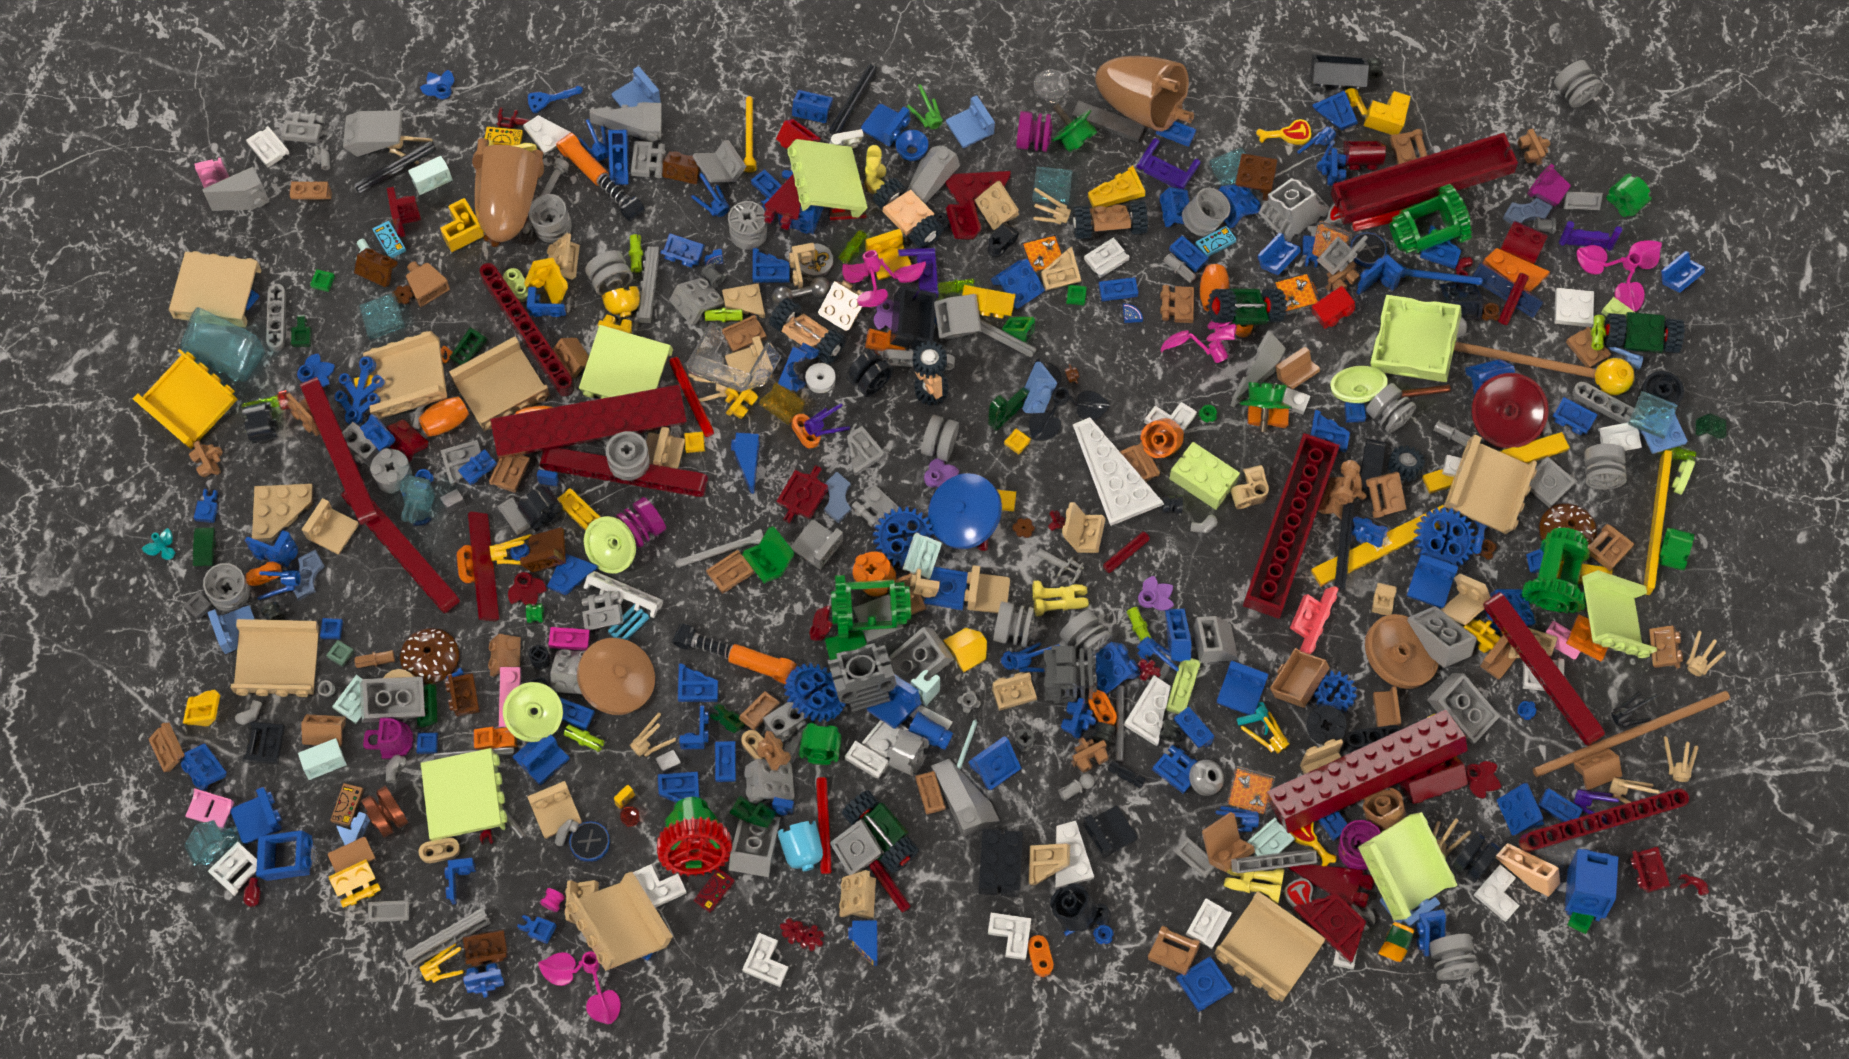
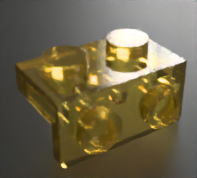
M775 382L772 391L760 399L759 405L789 425L795 415L802 414L805 401L789 389L779 385L778 382Z

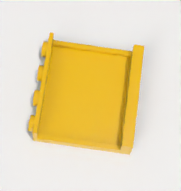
M179 349L178 352L181 356L143 397L137 393L133 400L186 446L192 449L194 443L200 441L238 399L233 395L235 391L227 384L225 386L221 385L220 382L222 380L217 375L207 373L209 369L201 362L197 364L194 362L196 358L188 351L184 353Z

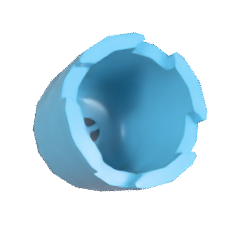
M809 821L790 825L791 830L786 832L783 829L779 830L777 833L788 865L795 869L802 868V871L814 869V864L818 863L823 856L816 821H813L811 824H809Z

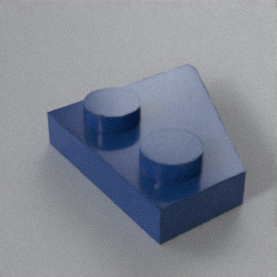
M1345 91L1313 104L1314 109L1341 131L1358 124Z
M565 553L566 563L556 567L547 585L548 589L567 595L575 586L584 582L587 575L594 571L597 572L598 566Z

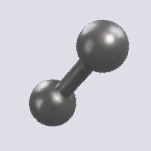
M816 277L808 287L792 291L784 286L776 288L772 294V300L775 305L779 306V303L784 298L786 299V297L793 300L795 297L812 293L814 296L822 298L827 296L831 285L826 278Z

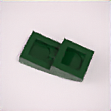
M215 527L194 529L193 566H214Z
M739 796L729 812L745 822L768 828L776 815L775 811L761 802L756 806L742 796Z

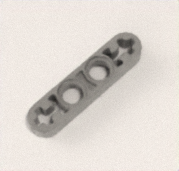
M273 284L268 288L266 342L271 351L278 352L285 346L286 291L281 284ZM279 290V291H280V292L278 293V299H279V300H276V297H275L274 294H276V291ZM280 306L282 308L280 312L273 313V307ZM275 322L281 323L278 329H272L271 326ZM274 335H277V339L279 341L276 343V345H273V343L275 342Z
M887 349L883 351L882 360H886L890 365L913 367V351ZM947 354V367H945V370H951L955 365V357Z
M1579 382L1573 389L1572 393L1575 399L1621 424L1632 422L1630 420L1631 416L1635 417L1633 421L1642 419V414L1637 409L1588 383ZM1581 389L1585 390L1583 394L1579 393ZM1594 397H1601L1604 403L1597 404L1594 401ZM1611 406H1618L1620 412L1614 413L1611 410Z

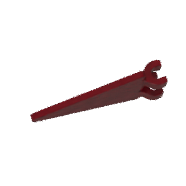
M794 174L789 177L765 204L764 222L771 224L775 213L783 216L780 221L782 223L781 228L785 230L790 228L792 219L798 220L801 208Z
M1310 864L1288 867L1289 870L1309 880L1312 884L1330 895L1337 893L1349 906H1352L1354 902L1360 907H1366L1369 895L1357 892L1359 885L1367 890H1371L1374 879L1370 875H1363L1362 870Z

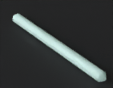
M976 719L972 722L958 760L957 767L959 769L962 767L978 722Z

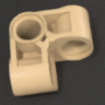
M1262 465L1243 469L1247 484L1231 488L1230 491L1236 509H1244L1252 505L1262 504L1267 500L1269 486ZM1261 490V491H1263L1264 493H1263V494H1257L1255 491Z

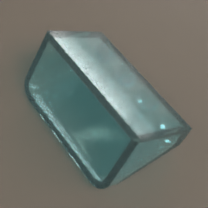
M196 307L193 311L180 344L181 351L184 353L188 351L198 362L204 365L208 364L219 373L224 372L231 379L246 382L265 354L259 339L255 335L199 307Z

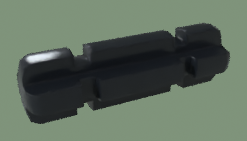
M1112 761L1108 767V771L1113 774L1117 773L1118 777L1129 783L1133 782L1134 786L1141 788L1145 783L1146 779L1141 775L1137 776L1135 772L1123 765L1121 767L1116 761Z

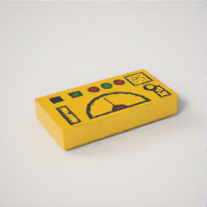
M487 127L485 139L492 140L494 145H520L523 137V131L516 129Z

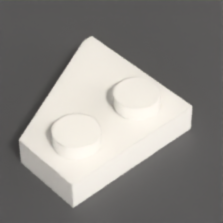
M539 115L523 125L544 155L557 148L556 143L570 133L568 130Z

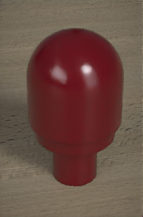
M250 878L249 886L244 890L243 901L248 907H254L260 901L261 891L257 887V878Z

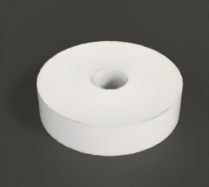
M816 363L806 371V384L813 392L825 393L833 388L835 372L831 366L825 363Z

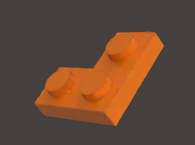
M1579 614L1573 624L1566 644L1602 661L1608 647H1602L1600 644L1593 643L1589 619Z

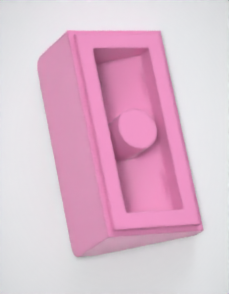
M1552 621L1545 633L1558 637L1554 648L1572 659H1576L1581 651L1566 644L1571 631Z

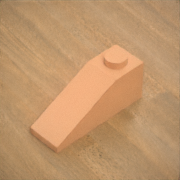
M1509 843L1496 855L1497 860L1529 887L1548 897L1560 885L1558 867Z

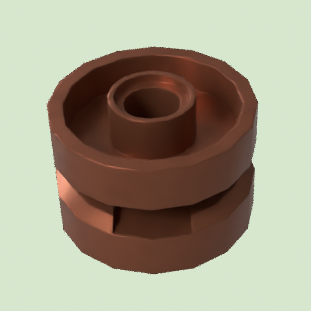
M386 786L377 790L376 795L379 798L378 802L380 804H377L370 795L361 800L367 810L366 814L375 828L378 827L384 838L393 833L389 820L393 821L398 828L409 823Z

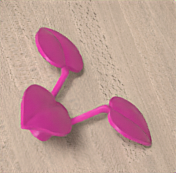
M1650 240L1637 242L1631 246L1626 258L1621 257V259L1605 263L1608 257L1602 247L1589 245L1577 249V259L1583 270L1594 275L1601 274L1604 266L1608 267L1622 262L1623 267L1629 270L1630 273L1626 281L1627 283H1620L1616 287L1615 298L1636 312L1642 306L1645 294L1640 283H1630L1631 277L1637 266L1642 269H1652L1658 264L1662 243Z
M870 250L863 254L864 263L855 265L843 264L842 272L844 279L849 283L860 282L871 273L874 289L859 295L857 303L861 307H874L885 302L888 297L885 289L877 290L874 273L880 270L881 265L894 279H898L901 283H907L917 280L922 275L926 262L905 266L893 273L884 263L883 258L879 259L877 252Z
M1211 321L1208 324V329L1215 328V332L1207 337V341H1213L1209 344V349L1192 333L1189 334L1188 330L1178 332L1170 336L1163 343L1161 353L1165 349L1181 345L1189 338H1192L1206 351L1207 355H1212L1215 363L1222 362L1228 358V354L1221 340H1235L1237 327L1235 324L1228 325L1231 322L1215 323Z
M586 952L576 968L575 959L568 953H556L538 962L542 975L550 983L557 986L571 983L573 973H577L581 967H583L585 972L592 973L598 995H593L588 999L586 1004L588 1015L593 1020L605 1024H612L617 1019L621 1008L619 996L613 990L601 992L596 973L600 964L594 952Z

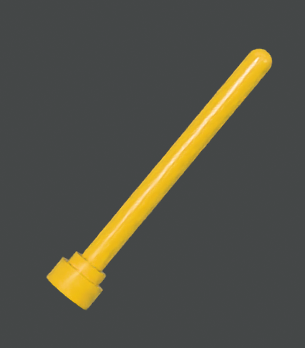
M751 96L746 97V157L743 160L747 166L744 171L748 173L754 172L757 169V162L753 158V98Z

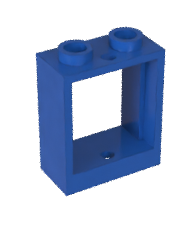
M302 830L258 836L256 876L269 881L310 875V868L312 866V836ZM296 841L295 865L275 868L276 844Z

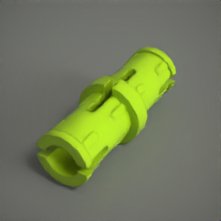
M637 234L629 236L630 251L628 253L631 260L630 269L632 272L635 269V273L642 271L643 250H641V236L638 235L637 238Z
M722 308V310L705 311V321H722V323H726V321L743 320L742 309L726 310V308Z
M1595 315L1593 317V328L1591 329V347L1594 350H1601L1604 347L1603 341L1606 335V329L1604 328L1605 317L1603 315Z
M1138 607L1129 609L1126 613L1133 625V632H1136L1139 641L1141 642L1147 636L1152 638L1147 629L1148 625L1141 617Z
M570 724L566 727L573 733L565 730L564 736L577 741L581 746L586 745L597 752L602 750L596 743L604 746V740L598 739L590 735V732L586 730L581 731Z

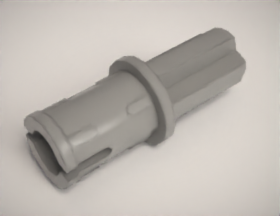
M1172 253L1164 258V263L1170 266L1175 274H1180L1189 283L1196 279V275L1185 266L1186 263L1178 260Z
M1440 420L1436 423L1433 430L1447 437L1449 441L1452 439L1465 447L1468 439L1471 438L1457 430V427L1453 428Z

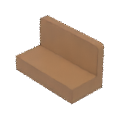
M561 338L552 349L571 378H576L582 369L586 367L589 355L577 338Z
M1303 347L1276 365L1277 378L1290 389H1294L1320 372V367L1311 361L1310 350Z
M1344 477L1329 479L1318 511L1322 514L1334 513L1341 520L1343 504H1339L1334 499V492L1342 486Z
M1504 635L1480 665L1481 668L1498 680L1502 678L1516 659L1508 658L1512 646Z
M1392 686L1390 691L1374 692L1373 701L1377 727L1388 725L1400 726L1401 717L1396 686Z
M306 714L301 723L302 744L320 745L336 738L339 747L342 746V730L346 724V717Z
M1609 748L1573 762L1575 770L1583 775L1584 785L1587 790L1610 782L1614 777H1622L1619 756Z
M366 837L357 839L328 853L336 873L367 859L368 863L376 859Z

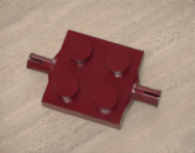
M815 465L810 474H803L797 470L793 472L776 501L778 505L788 510L783 518L785 522L790 523L795 514L807 519H811L829 489L828 485L817 479L822 470L819 466Z

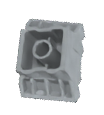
M1291 178L1268 194L1269 200L1262 205L1259 214L1278 234L1282 233L1286 241H1291L1294 234L1300 235L1308 225L1317 223L1320 216L1326 217L1330 207L1305 181Z

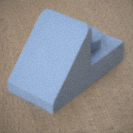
M359 812L357 817H354L351 822V830L336 826L344 845L364 836L370 822L367 814Z

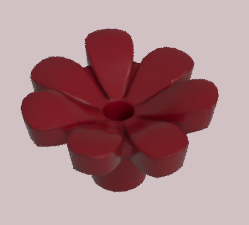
M1052 510L1049 515L1053 522L1048 525V528L1051 531H1054L1056 528L1062 529L1066 519L1063 516L1060 517L1058 510L1055 512Z
M1141 659L1138 662L1141 680L1146 681L1147 679L1151 680L1153 676L1157 678L1161 676L1159 673L1161 670L1158 667H1154L1155 662L1153 660L1147 663L1145 659Z
M788 918L780 924V928L784 930L782 935L785 938L789 937L788 942L790 944H793L795 940L798 943L803 940L804 929H802L803 924L800 921L794 922L792 918Z
M813 925L811 929L808 926L802 928L804 929L803 940L800 944L802 949L808 946L809 951H815V945L818 947L823 946V942L820 940V938L824 937L823 931H817L818 927L816 925Z

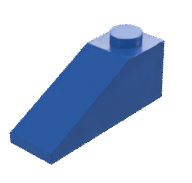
M608 130L610 179L614 180L616 185L629 184L628 130Z
M736 433V438L732 439L731 451L735 452L736 461L751 494H754L760 444L759 434Z
M1185 609L1165 610L1171 661L1182 662L1184 660H1191V637Z

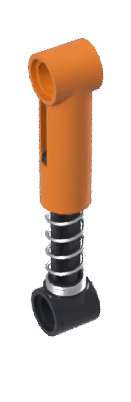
M570 132L556 143L558 150L564 157H568L595 185H601V188L605 189L606 193L610 194V197L615 199L616 203H619L620 211L628 221L631 222L645 211V207L637 197L626 195L624 190H621L619 185H616L614 180L610 179L609 172L581 145L573 133Z
M679 624L672 643L678 648L689 650L693 647L696 649L701 648L704 652L710 651L711 654L715 653L719 657L724 656L732 664L773 677V679L783 684H786L785 680L788 678V675L797 667L795 662L786 658L778 659L737 644L728 646V643L725 645L720 643L721 641H713V638L711 640L706 638V636L702 637L695 628L687 624Z

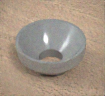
M1206 759L1196 762L1191 767L1189 779L1197 793L1203 796H1211L1222 788L1224 775L1217 763ZM1209 770L1215 772V781H1211L1208 778Z

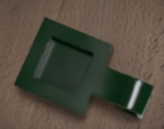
M297 315V327L291 328L292 347H311L312 329L307 327L308 320L305 319V315Z
M721 704L714 706V709L719 714L713 712L710 714V717L716 721L720 720L719 723L725 726L728 731L735 734L745 727L746 724L739 720L740 716L734 711L728 712Z

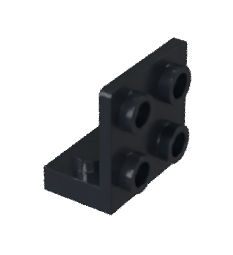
M1447 282L1439 285L1445 303L1460 305L1461 316L1465 321L1481 320L1483 298L1477 284Z
M1117 805L1094 818L1091 814L1084 818L1083 826L1103 858L1137 840V835Z

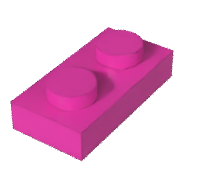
M551 627L548 646L549 648L587 650L589 647L590 630Z

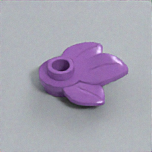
M886 299L885 302L876 306L877 313L874 316V324L878 330L882 329L885 325L890 329L892 326L893 302L890 299ZM884 304L889 306L888 310L883 308Z
M937 458L929 464V470L924 474V481L929 487H939L946 480L958 475L959 470L953 465H945L943 460Z
M1154 576L1147 578L1143 583V591L1138 596L1139 604L1142 607H1153L1159 611L1171 609L1174 604L1168 598L1172 593L1173 585L1158 584ZM1149 597L1151 601H1145L1144 598Z

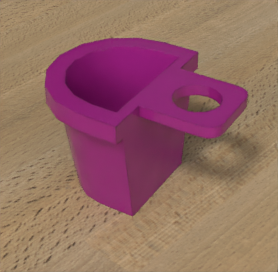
M1550 164L1534 181L1527 195L1530 197L1535 196L1552 206H1556L1571 185L1554 169L1555 166Z
M380 718L379 730L365 731L363 746L367 750H380L382 759L391 760L395 755H407L412 749L414 742L413 733L409 726L403 722L392 718ZM378 735L376 745L369 744L370 736Z

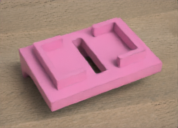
M194 788L193 799L186 817L224 829L234 802L231 799ZM212 800H213V801H215V802H214L213 807H212V809H211V811H210V814H209V816H208V818H207V817H206V814H207V812H208V810H209V807H210V805H211V803H212Z

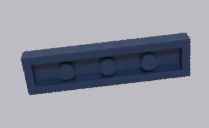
M1483 262L1479 264L1472 276L1482 278L1483 283L1480 285L1507 301L1515 284ZM1523 289L1516 308L1534 318L1544 301Z

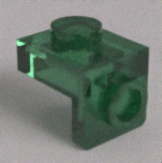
M1711 413L1696 419V435L1710 434L1716 438L1723 439L1726 437V420Z

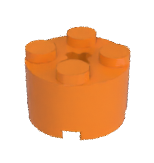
M1161 418L1147 424L1141 432L1140 437L1143 449L1153 458L1170 456L1176 453L1182 446L1184 432L1171 419Z
M868 552L857 556L853 566V577L856 582L894 579V582H896V572L883 553ZM889 587L862 590L870 596H881L888 592Z

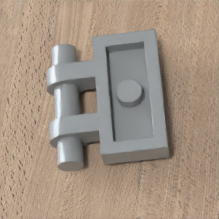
M299 111L294 113L288 112L287 119L292 121L284 122L281 134L282 139L318 143L322 127L316 123H324V116L317 115V113L302 114Z
M634 141L631 176L650 177V171H655V177L662 178L663 161L666 158L665 145L658 144V149H655L652 142ZM652 157L657 158L656 163L651 162Z
M876 485L861 497V500L865 503L864 505L857 501L852 504L856 514L865 518L871 528H875V525H881L878 520L879 518L885 520L884 513L890 515L891 509L895 512L898 511V506ZM871 509V510H873L877 515H876V516H872L868 511Z
M608 591L598 596L595 594L589 595L588 598L582 599L583 606L589 605V610L582 612L585 629L592 631L624 624L621 605L613 604L614 600L620 599L619 591ZM605 602V607H597L598 603Z

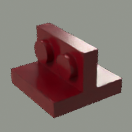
M394 187L386 188L391 216L398 237L406 236L404 224L421 220L415 196H404L398 199Z

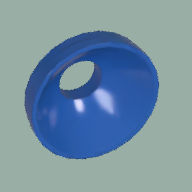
M906 130L896 139L897 153L909 161L919 160L927 153L928 139L918 130ZM915 147L917 152L910 154L907 152V149Z

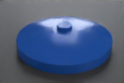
M966 473L951 477L939 486L931 498L928 508L929 524H933L931 530L935 531L934 535L941 542L955 549H969L980 545L994 533L999 524L1002 513L1000 495L994 485L982 476Z

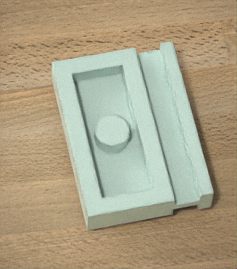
M915 533L903 570L915 574L918 568L921 569L922 578L930 579L942 543Z
M358 675L353 678L332 706L333 709L355 724L361 718L360 683L362 678Z
M1274 818L1249 839L1247 843L1254 845V856L1281 853L1295 838L1290 833H1287L1285 828Z

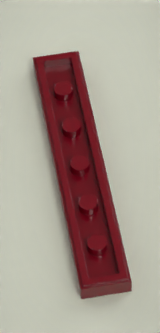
M471 511L468 513L478 617L479 620L496 622L499 620L494 566L489 547L491 546L488 514Z

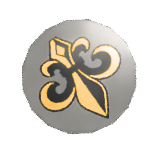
M816 243L814 244L815 259L808 263H801L799 261L801 273L810 278L826 276L833 267V255L830 249L825 245Z

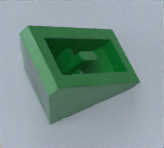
M1009 317L1001 330L1027 343L1034 333L1035 318Z

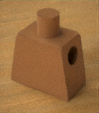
M414 261L407 266L410 273L406 275V278L420 308L450 290L446 278L429 263L419 266Z

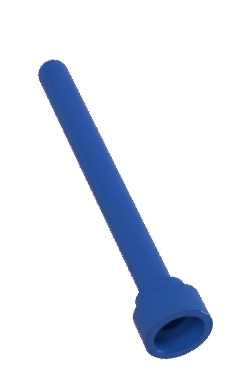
M1399 264L1404 269L1401 275L1403 278L1404 276L1477 285L1483 283V279L1480 277L1406 269L1402 264Z

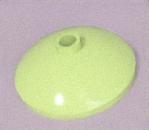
M1349 367L1338 372L1332 378L1331 391L1335 397L1344 402L1354 404L1372 401L1388 385L1387 377L1381 370L1374 367Z
M604 516L592 521L587 527L584 535L585 551L589 560L594 565H597L598 569L606 573H619L632 564L636 554V544L632 532L625 523L617 518Z
M528 682L514 688L507 696L503 706V719L508 730L515 737L528 742H538L542 738H547L550 734H554L559 728L563 717V706L557 693L549 686L538 682ZM533 707L538 709L536 715L531 713Z

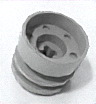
M1579 60L1570 64L1554 80V85L1560 93L1565 94V99L1569 101L1570 106L1573 108L1580 107L1589 102L1603 87V83L1598 79L1597 75L1591 74L1592 69L1585 60Z
M1203 188L1185 206L1182 212L1185 226L1198 236H1208L1229 216V201L1217 189Z
M544 194L532 201L528 215L535 234L539 239L544 242L554 243L566 233H570L572 222L562 198L555 194Z
M743 201L734 205L728 213L730 238L741 249L752 250L753 248H758L767 238V222H764L765 211L758 203Z
M1394 383L1383 388L1372 399L1365 410L1374 420L1383 417L1380 421V426L1385 427L1389 434L1403 426L1417 407L1414 402L1409 403L1410 399L1408 397L1399 400L1403 392Z
M1605 443L1591 446L1585 450L1584 461L1587 467L1585 479L1589 487L1606 490L1621 487L1626 483L1627 476L1624 466L1626 458L1623 447Z
M230 563L215 565L207 571L203 579V588L211 604L220 611L232 612L240 609L249 599V585L242 571L235 565Z
M1001 601L993 641L1006 643L1009 636H1013V645H1017L1018 638L1020 637L1022 638L1021 647L1026 648L1033 632L1035 621L1034 608L1029 607L1027 615H1023L1025 606H1021L1019 612L1014 613V604Z
M1090 609L1083 611L1068 622L1059 635L1067 646L1075 645L1078 659L1079 649L1083 648L1084 659H1087V648H1091L1092 655H1095L1112 638V634L1109 631H1105L1106 627L1104 625L1097 626L1099 619Z
M1470 934L1449 935L1429 943L1431 957L1441 960L1434 965V969L1439 970L1436 973L1438 980L1462 979L1480 970L1479 964L1474 963L1477 957L1467 954L1474 949Z

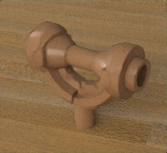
M1353 460L1343 462L1341 473L1344 475V481L1342 486L1335 490L1334 499L1339 504L1350 503L1356 497L1364 500L1366 494L1361 490L1360 466Z

